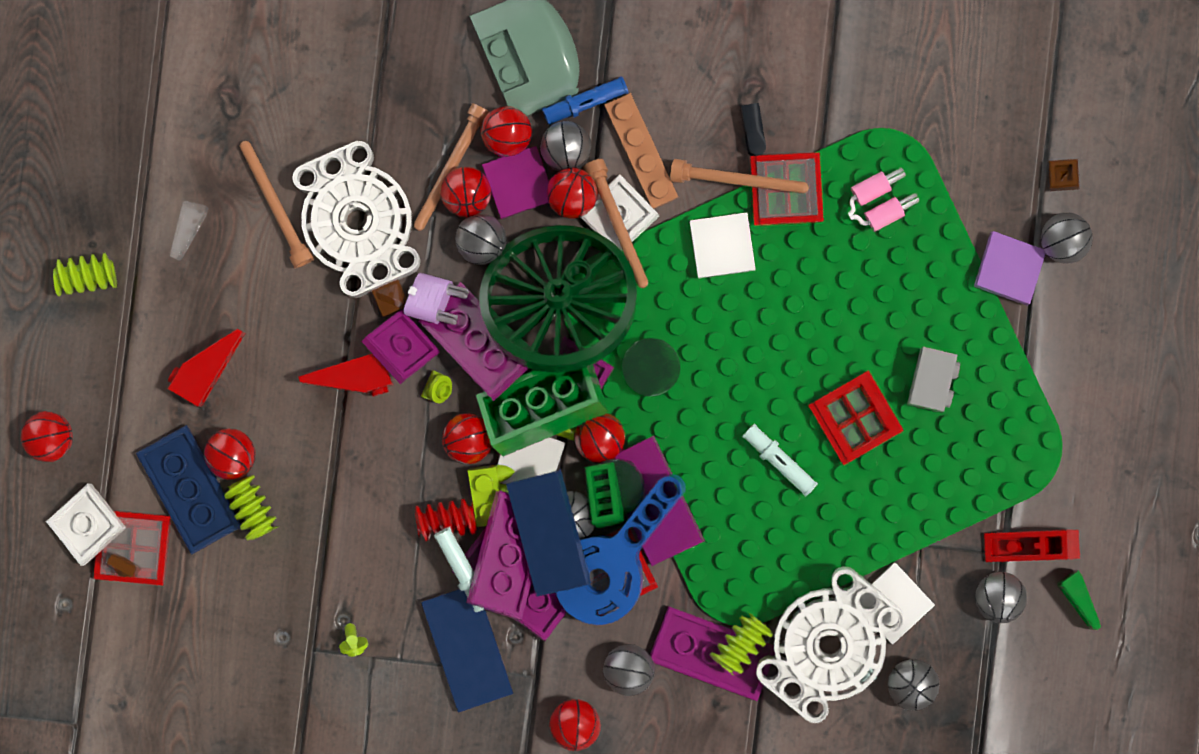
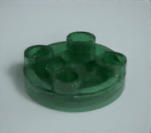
M655 338L642 339L634 343L627 350L623 358L622 373L627 385L634 392L647 397L659 396L668 392L677 382L680 374V361L676 351L665 341Z
M619 458L605 460L597 465L611 462L615 464L625 516L633 512L644 500L645 484L643 476L632 461ZM604 474L594 476V479L599 481L609 479V476ZM586 482V493H587V497H588V499H589L588 489H587V482ZM610 486L596 488L597 493L609 491ZM612 499L599 500V505L611 503ZM613 510L601 512V514L611 515L613 514Z

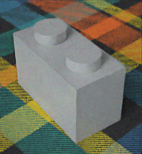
M927 347L920 348L907 405L940 413L944 412L945 407L950 408L954 391L949 390L951 380L957 379L960 369V363L956 362V354Z

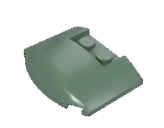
M507 0L470 16L507 106L517 108L526 116H530L542 111V108H547L564 101L568 95L572 97L578 95L579 88H577L580 71L575 44L562 17L548 1Z

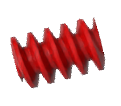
M461 499L460 508H457L452 500L449 502L447 510L442 502H439L437 511H434L431 505L427 504L425 513H422L419 506H415L419 538L420 534H422L426 541H430L432 532L436 534L447 527L452 529L453 534L456 528L460 536L465 535L466 527L469 528L472 534H476L477 525L473 501L471 506H468L466 500Z

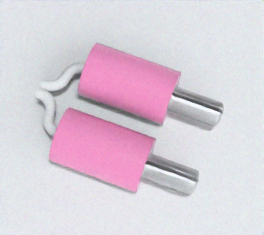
M899 168L886 176L881 171L852 186L851 211L848 212L851 220L857 219L860 224L869 225L873 232L904 217V210L919 202V198H916L917 195L915 193L901 201L894 197L865 212L864 215L867 221H864L858 215H853L855 212V200L859 206H863L892 190L890 184L906 176L905 172H903L904 170Z

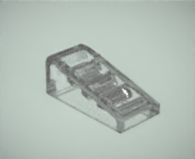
M188 201L183 202L170 254L174 260L181 261L208 213L209 208L207 206Z

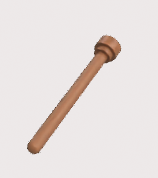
M474 103L471 104L467 112L469 114L467 118L469 122L414 222L416 230L421 231L425 228L441 198L440 193L443 180L447 174L457 169L479 127H482V122L489 113L488 110Z
M243 141L240 144V149L291 248L289 251L291 256L289 258L294 268H300L312 262L315 257L310 247L307 248L305 244H301L251 143Z
M604 159L593 160L584 165L582 169L594 179L624 255L632 267L638 287L645 288L648 285V279L607 184V166Z
M674 159L671 166L670 178L672 182L684 183L692 178L795 193H806L809 189L806 182L692 167V164L687 163V160Z

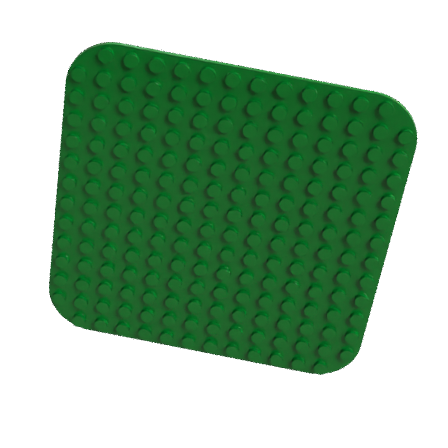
M889 128L863 130L815 152H820L824 222L754 226L752 187L742 186L641 233L632 242L648 279V285L645 288H640L636 283L635 316L623 341L609 355L602 359L615 368L601 390L609 414L616 417L624 429L625 442L623 450L654 436L672 474L678 475L684 480L686 486L683 495L705 541L673 557L695 602L709 616L722 623L743 626L739 618L743 616L750 619L749 613L761 623L769 621L783 614L787 607L797 598L810 591L824 588L833 589L832 575L839 567H850L863 577L1035 496L1050 483L1060 465L1063 443L1057 420L998 296L974 287L981 260L935 163L921 143L901 131ZM804 164L788 165L789 180L805 182ZM783 168L768 174L767 177L783 179ZM899 168L904 170L903 172H905L906 176L890 184L892 189L890 192L863 206H859L855 200V212L853 214L867 221L864 215L865 212L894 197L901 201L915 193L917 195L916 198H919V202L905 209L904 217L873 232L869 225H862L857 219L851 220L848 212L851 211L852 186L881 171L886 176ZM784 192L768 193L769 214H785ZM790 192L791 213H807L806 193ZM747 213L756 270L698 279L690 221ZM597 253L585 262L591 266L604 253ZM609 260L592 275L593 281L621 270L613 260ZM576 274L573 280H583L585 274ZM621 280L587 294H626L627 283L625 280ZM583 303L620 317L626 303ZM578 311L604 336L616 325ZM568 313L583 348L586 349L599 342L593 334ZM565 321V324H566V327H567V329H568V332H569V334H570L572 340L574 341V339H573V337H572V335H571V332H570V330H569V328H568V326H567V323H566V321ZM922 347L956 354V362L960 363L958 377L956 380H951L949 389L954 391L950 408L945 407L942 413L907 405L920 348ZM869 370L904 431L843 466L808 405ZM860 387L846 395L857 414L870 407ZM841 398L827 406L838 425L852 417ZM874 411L860 419L871 438L884 431ZM855 422L841 430L852 449L866 441ZM754 423L772 441L776 440L779 443L778 447L818 483L806 497L767 459L762 460L759 457L761 454L742 437ZM844 573L838 576L836 582L841 587L852 582L853 578L851 575ZM820 596L812 597V598H810V599H808V600H806V601H804V602L807 603V602H809V601H811V600H813V599H816V598H818V597H820Z

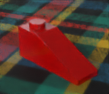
M236 329L183 363L180 368L175 367L168 378V382L171 383L168 389L202 408L246 333Z
M373 354L298 376L299 381L303 384L364 394L371 393L372 397L388 393V387L394 385L390 372Z
M1079 529L984 533L985 562L1080 559Z

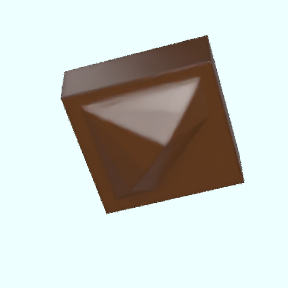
M1078 159L1049 161L1050 191L1080 189Z
M398 279L372 290L383 317L404 309L407 298Z
M118 553L111 554L107 561V564L112 566L120 577H137L141 570L140 565Z

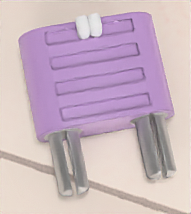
M419 273L413 286L408 291L409 296L404 307V314L435 324L442 321L456 325L458 316L444 312L450 295L466 299L469 291L468 289L454 286L452 281Z

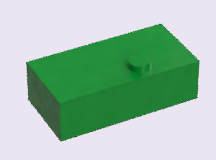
M593 364L569 372L534 370L520 376L494 401L485 391L476 395L491 446L503 457L581 425L588 420L609 413Z

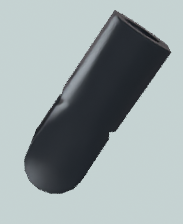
M759 103L743 105L740 107L747 152L750 156L762 155L766 150L764 132L762 131L763 124Z

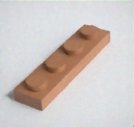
M631 93L605 104L604 107L650 206L656 209L678 199V194Z

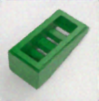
M611 462L585 467L592 524L600 528L625 523L615 464ZM604 474L609 476V479L599 481L594 479V476ZM610 486L609 491L597 493L596 488ZM612 499L611 503L599 505V500ZM613 510V514L601 516V512Z
M1074 570L1057 582V586L1090 630H1098L1101 628L1100 621L1080 571Z

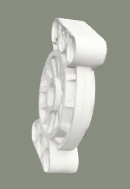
M363 141L352 142L300 165L293 173V182L296 187L303 193L308 194L302 210V230L305 240L313 254L326 266L343 273L340 278V287L351 298L362 297L371 293L374 289L415 273L420 267L421 262L417 252L413 248L406 246L412 228V212L408 198L400 185L390 175L377 168L370 167L373 163L374 155L368 144ZM365 149L367 151L366 160L360 163L353 161L352 155L354 151ZM333 160L339 161L341 163L340 171L333 175L326 172L327 164ZM306 172L313 173L315 177L314 182L310 186H302L300 184V177ZM378 175L388 180L393 186L388 188L377 179ZM397 192L403 198L405 208H400L395 198ZM312 206L311 223H307L309 207ZM355 210L364 211L368 215L367 222L361 231L347 226V217ZM406 216L407 225L403 234L401 233L402 217ZM309 231H313L314 237L319 243L316 248L311 241ZM401 240V243L396 245L397 241ZM326 251L332 258L336 259V264L327 261L321 254ZM405 253L414 255V263L409 268H403L399 265V258ZM344 264H349L347 268H343ZM378 265H385L388 268V274L382 280H377L373 277V270ZM359 277L362 282L360 289L354 292L349 291L346 287L348 279Z
M846 566L839 567L834 571L832 575L833 589L824 588L810 591L797 598L787 607L779 620L775 632L774 651L776 656H764L757 664V676L761 683L811 723H819L828 715L827 700L836 701L850 698L863 691L874 681L881 670L885 658L886 639L884 633L898 632L904 624L901 609L855 570ZM845 573L852 576L853 583L850 587L841 588L838 586L836 581L841 574ZM869 592L875 595L876 601L872 606L865 607L860 604L859 598L863 593ZM828 595H835L836 598H829ZM823 596V598L813 600L808 604L804 602L812 597ZM799 606L800 609L794 614L790 621L786 620L790 612ZM889 611H893L899 616L897 623L891 626L882 622L883 615ZM782 627L787 629L785 643L779 645V636ZM874 632H880V636H874ZM838 635L841 641L840 649L832 654L823 652L819 648L821 636ZM881 644V652L877 662L874 660L876 645ZM780 653H785L786 657H781ZM771 663L776 665L778 673L773 677L765 676L761 670L765 664ZM869 669H874L870 676L861 683L860 680L867 674ZM795 682L801 687V690L797 695L790 696L784 690L786 684ZM853 685L855 686V688L849 691L837 693V691L847 689ZM824 691H831L832 694H825ZM812 701H818L823 705V710L819 714H811L807 710V705Z

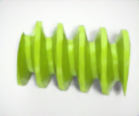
M103 253L101 262H98L94 254L91 255L90 263H86L84 257L80 256L78 265H75L72 258H68L67 267H64L61 260L57 259L56 267L53 269L54 287L57 296H61L63 289L67 295H72L74 287L78 293H83L85 286L92 292L96 290L97 283L101 290L107 289L108 282L113 288L117 287L115 267L106 253Z
M254 474L229 486V490L224 495L225 499H235L229 506L231 510L240 509L234 516L235 519H245L240 526L241 530H251L245 537L247 541L255 540L279 527L271 526L276 520V516L266 517L265 515L271 509L270 505H260L266 498L265 495H255L261 488L260 485L250 486L249 484L255 478Z
M750 613V619L743 616L739 618L743 627L733 625L732 629L736 634L735 637L728 634L725 635L728 646L720 643L717 645L721 655L713 652L710 654L716 662L732 675L733 671L741 674L744 672L740 662L751 663L747 655L748 653L757 656L759 652L754 646L755 644L766 645L762 635L773 636L772 631Z

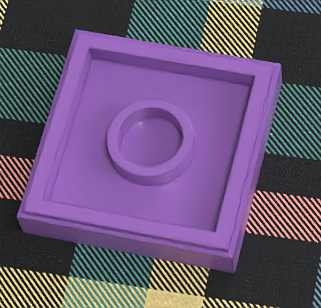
M994 231L991 232L974 287L1027 306L1030 305L1046 254L1044 249Z

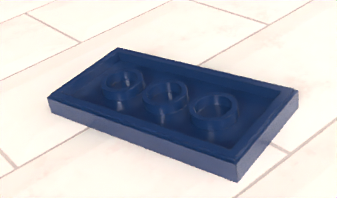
M188 425L136 453L191 555L240 529L242 523L240 520L235 519L236 512L234 509H230L231 503L229 499H225V492L216 475L206 465L204 454Z
M561 470L507 483L506 486L536 597L591 584Z
M460 589L421 602L458 713L514 694L486 610L475 612L473 606L466 603L468 598L466 593Z

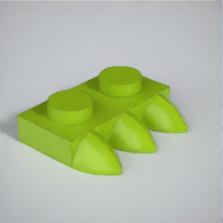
M490 465L468 469L477 527L487 526L496 491L508 493L506 484H501L500 482L506 481L515 473V470L505 465Z

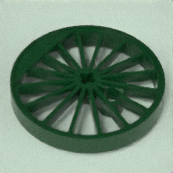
M554 225L524 233L505 246L502 253L491 261L486 269L480 287L479 302L481 315L491 338L509 358L525 367L538 371L569 372L588 367L602 360L623 341L635 316L637 288L634 272L628 259L613 242L601 234L586 228ZM558 241L557 279L552 278L538 246L539 244ZM574 241L582 243L575 260L567 265L562 275L563 242ZM589 246L604 253L591 266L587 262L582 261ZM533 247L548 279V283L544 282L524 264L517 255ZM609 260H613L621 270L593 281L592 275ZM509 262H513L540 288L500 273ZM576 274H585L583 280H573ZM621 280H625L627 283L626 294H587ZM496 282L533 294L491 296ZM583 303H626L620 317ZM532 304L501 317L491 308V305ZM578 311L616 325L604 336ZM568 313L593 334L599 342L583 350ZM535 314L516 332L507 325ZM561 314L564 316L578 352L560 355ZM556 315L554 355H542L537 351ZM545 318L532 346H530L522 337Z

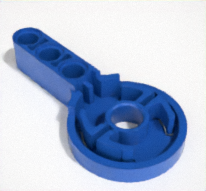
M670 474L660 479L617 535L592 536L580 540L589 575L594 569H602L608 574L610 583L607 589L601 591L594 589L588 584L556 592L559 602L571 616L587 624L604 625L621 619L635 606L643 586V567L639 559V552L684 495L686 486L680 476ZM666 481H672L676 484L677 494L675 496H669L664 492V483ZM648 504H654L659 508L660 514L657 519H652L646 514ZM630 527H637L641 531L642 538L639 542L630 539L628 535ZM595 551H599V552L590 554L589 556L586 557V555H588L589 553H592V552H595ZM626 572H628V573H627L626 585H625V588H623V587H624V584H625V579H626ZM617 607H619L617 610H615V611H613V612H610V613H607V612L612 611V610L616 609Z

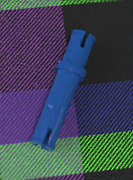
M620 76L613 81L576 96L568 95L564 101L547 108H542L547 124L552 125V123L570 116L575 118L579 116V112L629 92L623 77Z

